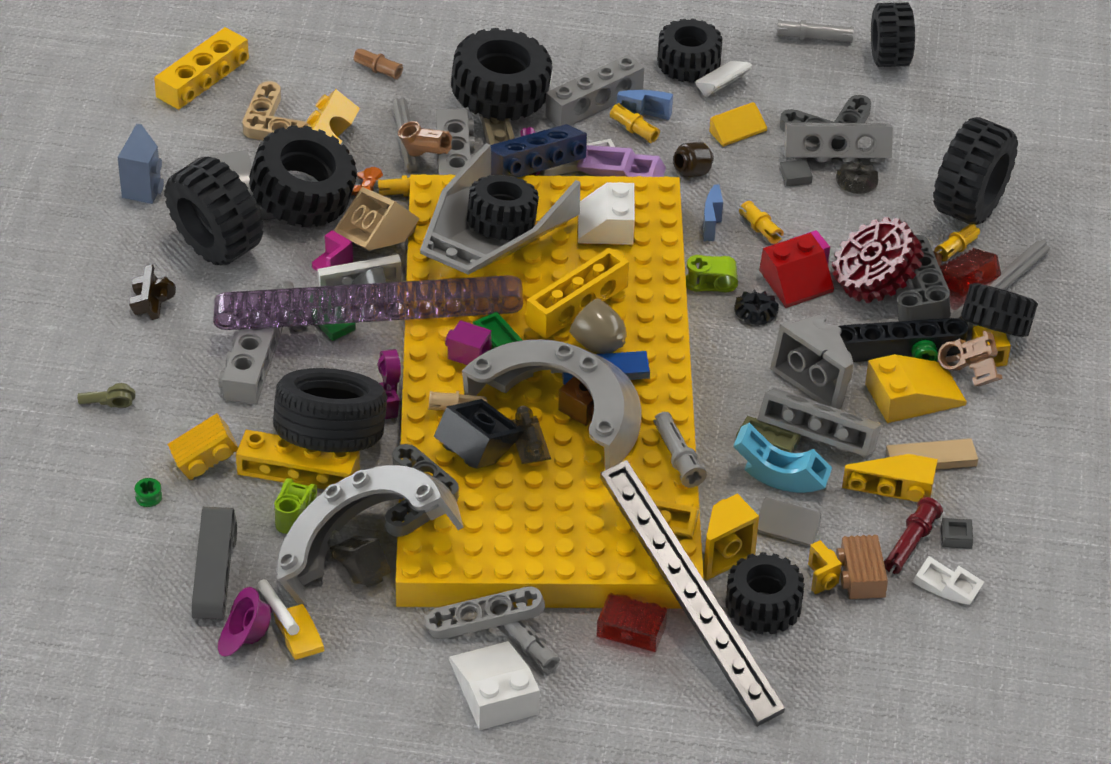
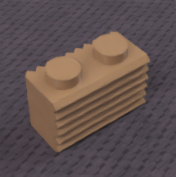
M878 535L844 536L841 548L836 549V556L843 567V571H841L842 589L848 590L849 599L886 597L888 579Z

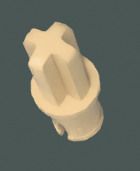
M430 391L428 410H445L447 406L479 399L487 402V397L461 395L459 391H456V393Z

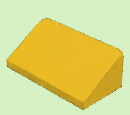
M754 102L715 115L710 119L709 132L723 147L767 131L763 117Z
M652 499L675 535L693 537L699 514L698 507Z

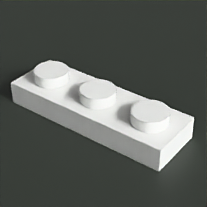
M399 254L317 269L319 292L325 291L328 295L348 292L351 290L352 282L359 274L377 267H383L386 284L402 282Z

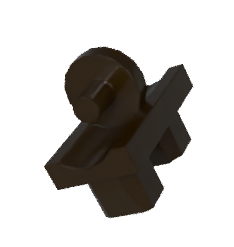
M153 264L145 266L143 276L132 279V288L136 296L130 297L129 306L135 315L148 313L151 320L160 318L161 303L173 298L176 293V286L167 277L159 279L155 276Z

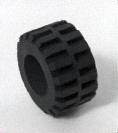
M908 2L877 3L874 7L871 19V49L877 67L910 66L915 50V21L913 10Z
M680 19V21H672L670 25H665L659 33L657 61L661 72L668 74V77L671 79L694 83V81L716 70L721 65L723 41L722 36H720L721 32L715 29L714 25L696 19Z
M489 175L481 177L478 181H474L470 187L466 217L467 222H469L468 225L475 232L483 234L485 237L497 240H513L535 226L539 200L538 191L534 189L533 185L526 183L527 181L514 176Z
M973 283L969 286L961 317L965 321L1013 336L1026 337L1029 336L1038 303L1034 299L980 283Z
M760 552L758 556L750 554L747 555V559H739L737 565H733L730 569V574H728L725 604L729 617L734 618L736 625H743L744 630L749 632L755 630L757 634L763 635V632L776 634L777 630L782 632L787 630L788 625L793 626L797 622V617H800L805 585L803 574L799 573V568L796 564L791 565V560L786 557L781 559L778 554L774 553L771 556L767 555L766 552Z

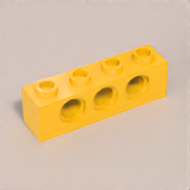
M224 27L154 77L156 97L178 110L249 60L248 39Z
M611 248L606 249L527 299L526 325L544 339L549 338L572 323L583 308L594 299L599 298L605 302L628 287L629 262Z

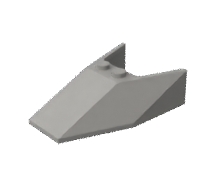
M486 143L442 190L423 240L420 254L463 273L471 274L516 252L580 215V181L575 180L540 221L526 233L513 240H497L485 237L483 234L475 232L468 225L469 222H467L466 217L472 183L478 181L481 177L491 175V145Z

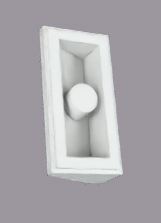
M729 61L696 80L695 83L703 96L708 97L744 76L751 69L752 64L749 62Z

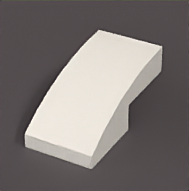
M928 556L912 581L914 584L935 595L968 605L971 604L984 581L962 567L958 566L954 572Z

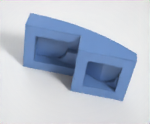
M652 90L619 91L617 94V104L620 103L634 114L639 113L642 116L645 114L669 120L672 115L673 94Z
M716 184L711 188L705 202L704 241L715 240L716 223L722 222L723 199L720 184Z

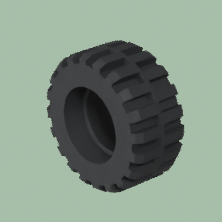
M491 28L490 31L485 29L479 30L476 34L472 33L463 39L455 50L451 74L452 92L464 108L468 107L470 112L476 115L479 113L483 118L490 119L492 117L497 118L498 121H504L505 118H509L511 121L518 120L521 116L526 118L532 115L533 112H537L546 102V92L549 91L553 68L552 59L543 45H539L538 40L533 37H527V34L523 32L516 33L512 29L499 30V28Z
M981 117L970 118L962 124V128L958 129L955 138L950 142L949 148L942 159V165L937 173L938 177L934 185L933 202L939 212L967 224L975 225L984 223L986 218L990 217L993 209L997 207L1001 196L1005 192V187L1009 183L1011 172L1015 165L1018 140L1016 134L1011 129Z
M297 125L289 126L287 129L284 127L277 129L274 133L272 132L264 137V140L260 142L250 171L249 185L257 203H261V208L266 213H272L273 218L279 221L281 219L288 222L287 224L292 226L300 224L302 227H311V225L315 224L318 227L325 225L326 222L330 223L336 220L346 210L356 183L357 168L353 156L349 155L347 147L344 144L340 145L336 137L333 135L330 137L326 135L325 131L320 129L316 131L312 130V127L309 126L298 128ZM288 171L306 173L314 177L318 182L301 180Z
M201 157L168 178L164 196L167 198L165 203L170 210V217L175 222L179 233L185 238L186 243L193 247L195 253L203 256L205 261L212 262L213 265H229L255 248L262 239L264 225L260 218V209L255 204L256 200L248 191L249 188L245 182H242L239 179V175L232 171L225 162H220V159L213 157Z

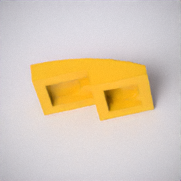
M303 604L287 608L300 628L296 635H290L274 613L275 623L284 635L286 647L295 660L325 651L314 622Z

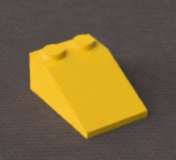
M896 354L868 360L865 385L887 423L965 406L967 403L949 370L943 368L939 362Z

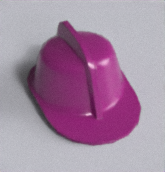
M244 588L233 602L230 615L218 640L219 654L224 657L231 656L237 652L244 643L254 644L265 635L269 627L272 608L270 605L259 600V594L255 588Z

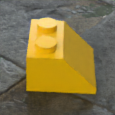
M738 493L727 499H722L713 505L705 545L703 575L706 581L731 569L733 565H737L739 559H747V555L750 554L755 555L759 515Z

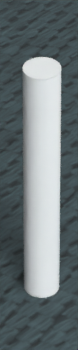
M265 579L260 580L257 588L290 635H296L300 630L298 624L269 582Z

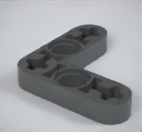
M864 95L851 96L834 122L799 110L788 109L781 113L780 129L785 132V122L845 123V120H851L856 123H865L870 115L871 100ZM810 136L806 139L819 143V139L816 136ZM842 136L833 138L831 142L832 148L841 149L845 144V139Z
M402 444L393 450V465L407 466L421 472H430L433 474V477L447 486L456 502L458 501L459 486L456 480L418 448L410 444ZM406 499L390 508L385 515L387 532L397 537L408 535L431 520L425 510H416Z

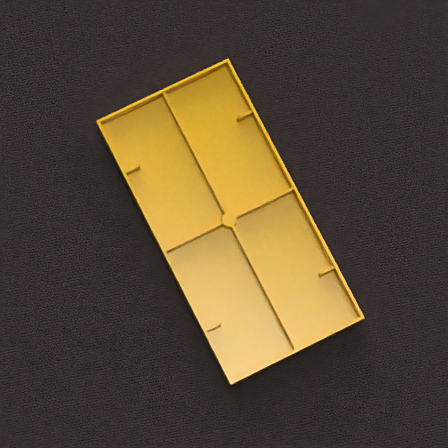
M410 175L409 211L420 219L416 224L414 233L408 237L401 445L410 444L415 446L456 480L459 486L457 505L464 528L458 530L449 517L444 514L432 521L429 520L408 535L397 537L396 607H443L532 586L540 590L545 602V608L682 609L600 479V473L605 471L604 447L594 442L589 436L591 422L585 426L558 410L559 389L564 385L562 373H551V369L534 372L533 377L519 382L506 394L486 384L476 395L487 397L489 405L524 430L523 435L495 464L486 467L472 468L455 452L445 449L443 443L434 437L445 410H428L430 391L440 393H456V391H459V394L464 395L462 370L467 365L449 360L448 347L445 346L448 332L454 330L460 320L473 324V321L497 311L522 340H554L589 351L569 332L572 323L547 339H544L527 326V299L606 249L611 248L629 262L628 287L605 301L624 321L627 332L626 343L614 353L646 351L650 368V379L630 380L638 393L641 403V428L633 448L623 461L627 460L652 499L698 507L699 514L693 537L675 536L704 580L698 486L688 488L681 483V474L672 466V455L653 422L657 414L669 412L686 445L696 452L680 177L560 175L518 177V179H523L527 181L526 183L533 185L534 189L538 191L539 200L535 225L575 180L580 181V201L607 182L634 183L635 223L633 245L578 243V216L516 252L471 274H466L420 254V249L440 194L456 175ZM424 472L430 476H433V474H431L430 472ZM405 498L399 499L398 503L405 500ZM533 599L528 600L527 606L532 605ZM513 602L512 604H513L514 608H517V606H516L517 603H516V602Z

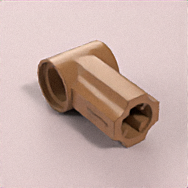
M416 121L407 122L398 130V136L410 156L417 157L425 152L448 154L452 148V136L449 131L421 128Z

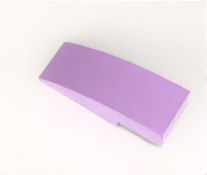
M587 145L586 158L579 160L577 164L579 171L592 176L663 177L666 170L659 156L638 155L634 153L632 148Z

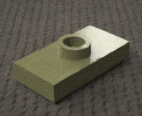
M748 415L741 425L750 423L773 446L790 453H794L801 439L800 434L759 421Z

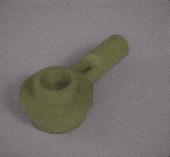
M116 383L109 387L107 391L78 393L77 399L79 404L100 403L110 407L126 408L132 405L136 393L128 384Z

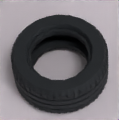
M330 368L296 370L283 376L276 385L273 427L282 439L302 448L336 453L365 450L374 446L384 434L387 394L380 383L359 373Z

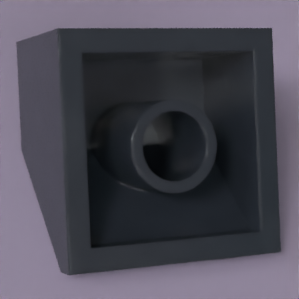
M483 399L447 406L434 437L443 443L445 449L455 452L463 458L468 466L478 469L495 464L523 435L524 430Z

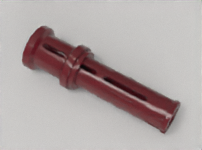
M922 497L918 501L917 510L914 514L909 515L906 520L907 528L884 560V566L888 572L896 565L893 574H899L920 539L930 534L935 519L940 518L943 513V508L938 501L930 497Z

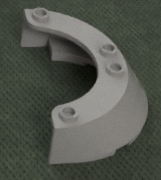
M543 339L512 342L485 352L462 370L464 395L474 396L486 384L506 394L513 386L527 378L533 377L534 372L551 369V373L566 372L578 378L587 387L594 402V414L589 426V436L594 442L604 447L605 470L621 463L631 451L638 438L641 428L642 410L640 399L633 383L621 369L610 361L577 346Z
M386 465L359 470L353 475L329 485L321 495L307 506L289 530L278 558L277 575L279 582L298 605L303 604L307 607L303 585L325 575L324 562L329 549L327 541L333 531H340L357 514L384 501L405 498L416 510H425L431 521L446 514L458 530L464 528L459 507L451 491L437 478L415 468L400 465Z

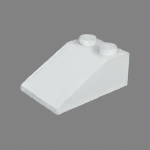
M509 641L449 656V661L479 730L539 715L540 690L529 666Z

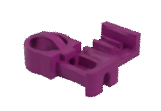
M392 349L381 351L377 363L379 373L383 379V382L380 384L387 394L385 419L398 418L400 402L397 386L400 381L401 365L397 350Z

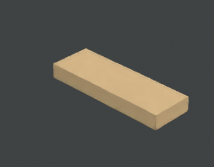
M972 438L886 445L885 453L887 457L913 454L938 459L936 470L975 467L978 464V457Z

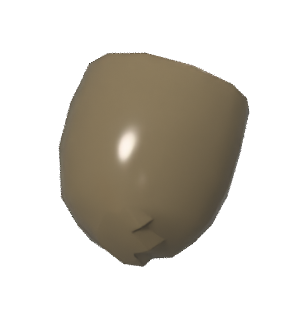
M599 298L594 299L576 316L569 331L581 345L596 354L614 353L626 343L627 332L624 321L608 304Z

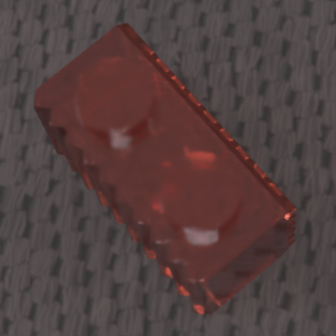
M973 248L972 251L969 250L968 253L965 252L964 255L961 254L960 257L957 256L956 259H952L948 263H944L943 266L940 265L950 295L959 299L967 295L970 284L980 283L986 285L1001 275L998 255Z
M611 592L608 594L598 617L596 636L656 652L666 629L668 609L666 607L661 608L656 603H643L636 599L632 600L626 595H614Z

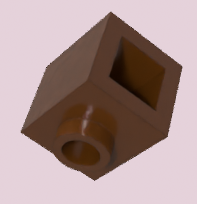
M574 376L559 389L558 410L587 426L593 418L594 402L587 387Z

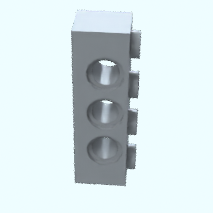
M628 54L546 92L545 116L558 127L565 124L571 126L617 104V94L619 91L643 90L644 67Z
M436 109V130L449 131L452 136V148L448 154H437L438 175H457L475 156V154H470V152H474V136H469L474 133L473 119H468V109Z
M785 122L784 155L790 157V161L806 159V157H817L818 162H832V157L843 158L844 162H859V158H869V162H885V158H892L893 126L890 123ZM810 136H816L819 139V143L814 149L805 147V140ZM837 136L844 137V146L841 149H833L831 146L833 138ZM864 136L870 137V147L864 150L859 149V139Z
M250 301L246 312L241 313L240 330L234 333L233 350L227 352L226 369L220 372L218 385L219 388H223V400L257 405L284 327L283 306Z
M777 388L765 392L757 419L865 457L875 451L882 427L880 423Z

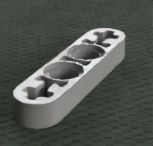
M532 586L435 608L425 617V624L433 638L446 639L537 617L543 612L545 602L540 590ZM529 599H533L531 606H527ZM513 602L517 603L516 606L518 609H514V606L512 604ZM499 604L508 606L503 614L495 615L492 613L493 608ZM469 611L478 613L473 621L465 622L462 620L464 614ZM453 616H455V618H456V620H457V622H458L457 624H454V623H453V622H454ZM439 620H444V621L442 622V626H441V627H437L438 621H439Z

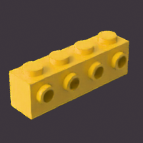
M246 429L236 452L237 475L283 483L286 478H291L295 483L308 486L316 484L318 489L325 490L329 485L335 484L360 470V451L336 453L310 450L291 444L276 434Z

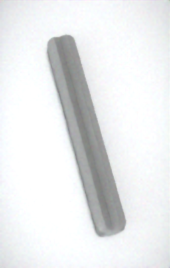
M403 97L400 99L395 98L392 101L397 131L403 124L411 121L407 101ZM399 138L405 170L409 173L412 171L417 172L419 170L418 156H410Z

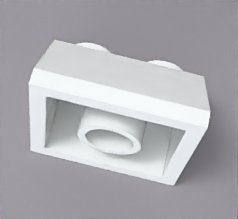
M607 182L580 201L578 243L633 245L635 223L634 183Z

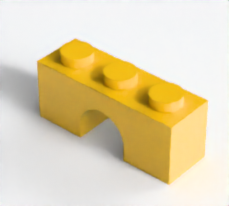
M335 89L329 96L324 94L315 105L318 110H315L309 116L306 123L309 124V127H312V130L318 131L320 129L325 131L326 135L330 137L333 135L341 144L342 140L338 136L352 124L360 108Z

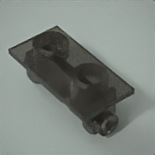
M520 406L515 414V419L511 421L524 430L523 435L515 442L521 463L527 464L551 460L537 416H533L532 410L527 406Z

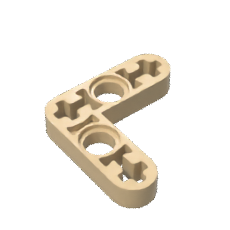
M273 81L263 82L257 87L242 122L243 133L247 138L262 141L268 134L274 133L275 129L283 127L287 129L289 126L297 125L298 128H303V126H309V124L305 121L274 117L281 101V87ZM260 108H266V109H268L267 111H263V112H262V111H256L257 109H260Z

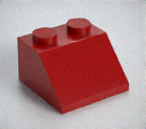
M811 232L763 248L759 271L785 308L834 292L825 252Z

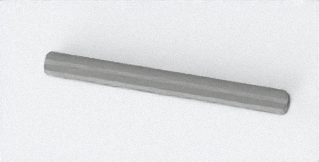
M1036 241L986 285L1002 290L1007 289L1049 252L1050 247L1047 245V241ZM964 304L952 313L950 318L964 320L961 317Z

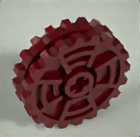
M884 217L880 222L874 219L870 225L866 226L863 224L859 226V231H852L849 234V239L841 242V250L836 251L834 254L836 261L832 262V268L835 271L832 273L850 298L853 297L855 301L860 302L862 299L866 303H871L873 299L882 301L888 294L890 296L895 295L898 288H905L907 286L906 281L916 276L914 271L921 267L922 263L919 259L923 258L924 254L921 250L922 244L906 222L902 223L898 218H894L891 221L889 217Z

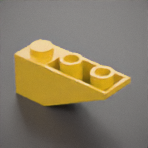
M904 454L847 464L844 469L842 488L918 502L922 497L931 498L938 459Z

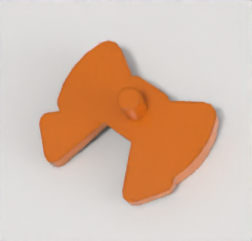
M370 167L358 172L357 177L363 180L361 185L354 186L351 196H357L362 187L373 191L376 180L383 176L381 169Z

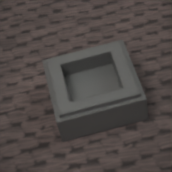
M806 159L780 162V171L786 186L812 183L813 176Z
M942 518V547L972 549V519Z

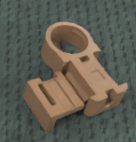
M983 331L984 336L967 342L962 339L946 342L938 351V361L943 368L957 371L969 366L970 369H973L975 377L972 379L975 386H983L1003 379L1002 375L997 374L994 358L990 357H995L998 353L994 336L991 332ZM956 346L959 348L960 354L946 357L951 347ZM959 360V362L954 366H950L948 364L950 362ZM990 374V376L978 379V377Z

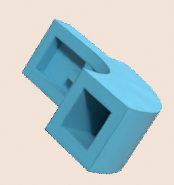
M750 423L741 426L733 446L748 461L744 469L748 474L770 487L783 491L807 493L824 489L832 467L814 449L803 453H790L778 449Z

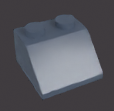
M136 124L117 157L122 198L153 204L157 194H161L164 187V179L160 175L162 159L159 158L158 146L142 124Z

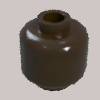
M704 142L683 143L677 148L673 156L675 169L684 177H696L707 174L714 161L713 153Z

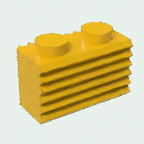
M218 413L167 444L177 467L189 480L204 474L209 467H213L219 461L228 459L238 450L237 443L229 426Z

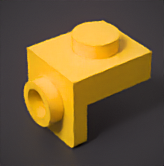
M821 540L811 544L808 565L814 571L811 590L814 594H818L824 590H830L839 584L842 563L838 560L835 552L828 549Z

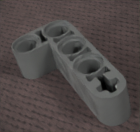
M915 235L922 244L921 250L924 254L923 258L919 259L922 263L921 267L915 269L914 273L916 276L911 279L914 290L902 292L897 297L898 321L950 318V291L929 240L922 235Z
M205 506L202 508L192 596L193 619L224 620L231 553L232 547H236L237 519L234 508Z

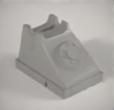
M820 314L792 323L787 320L780 324L770 369L819 403L841 409L848 383L852 378L854 364L852 356L840 336L841 328L835 324H825L826 318Z

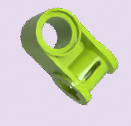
M693 255L687 260V269L689 271L686 275V287L689 290L695 292L717 291L727 293L737 288L738 275L734 258L730 256Z
M286 478L274 503L275 527L279 532L288 534L300 514L316 499V484L308 486L295 483L291 478Z

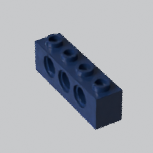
M565 124L492 144L491 175H505L518 178L585 159L587 133Z

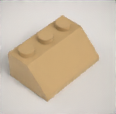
M362 187L334 231L354 244L370 251L405 242L414 233L420 218L396 201Z

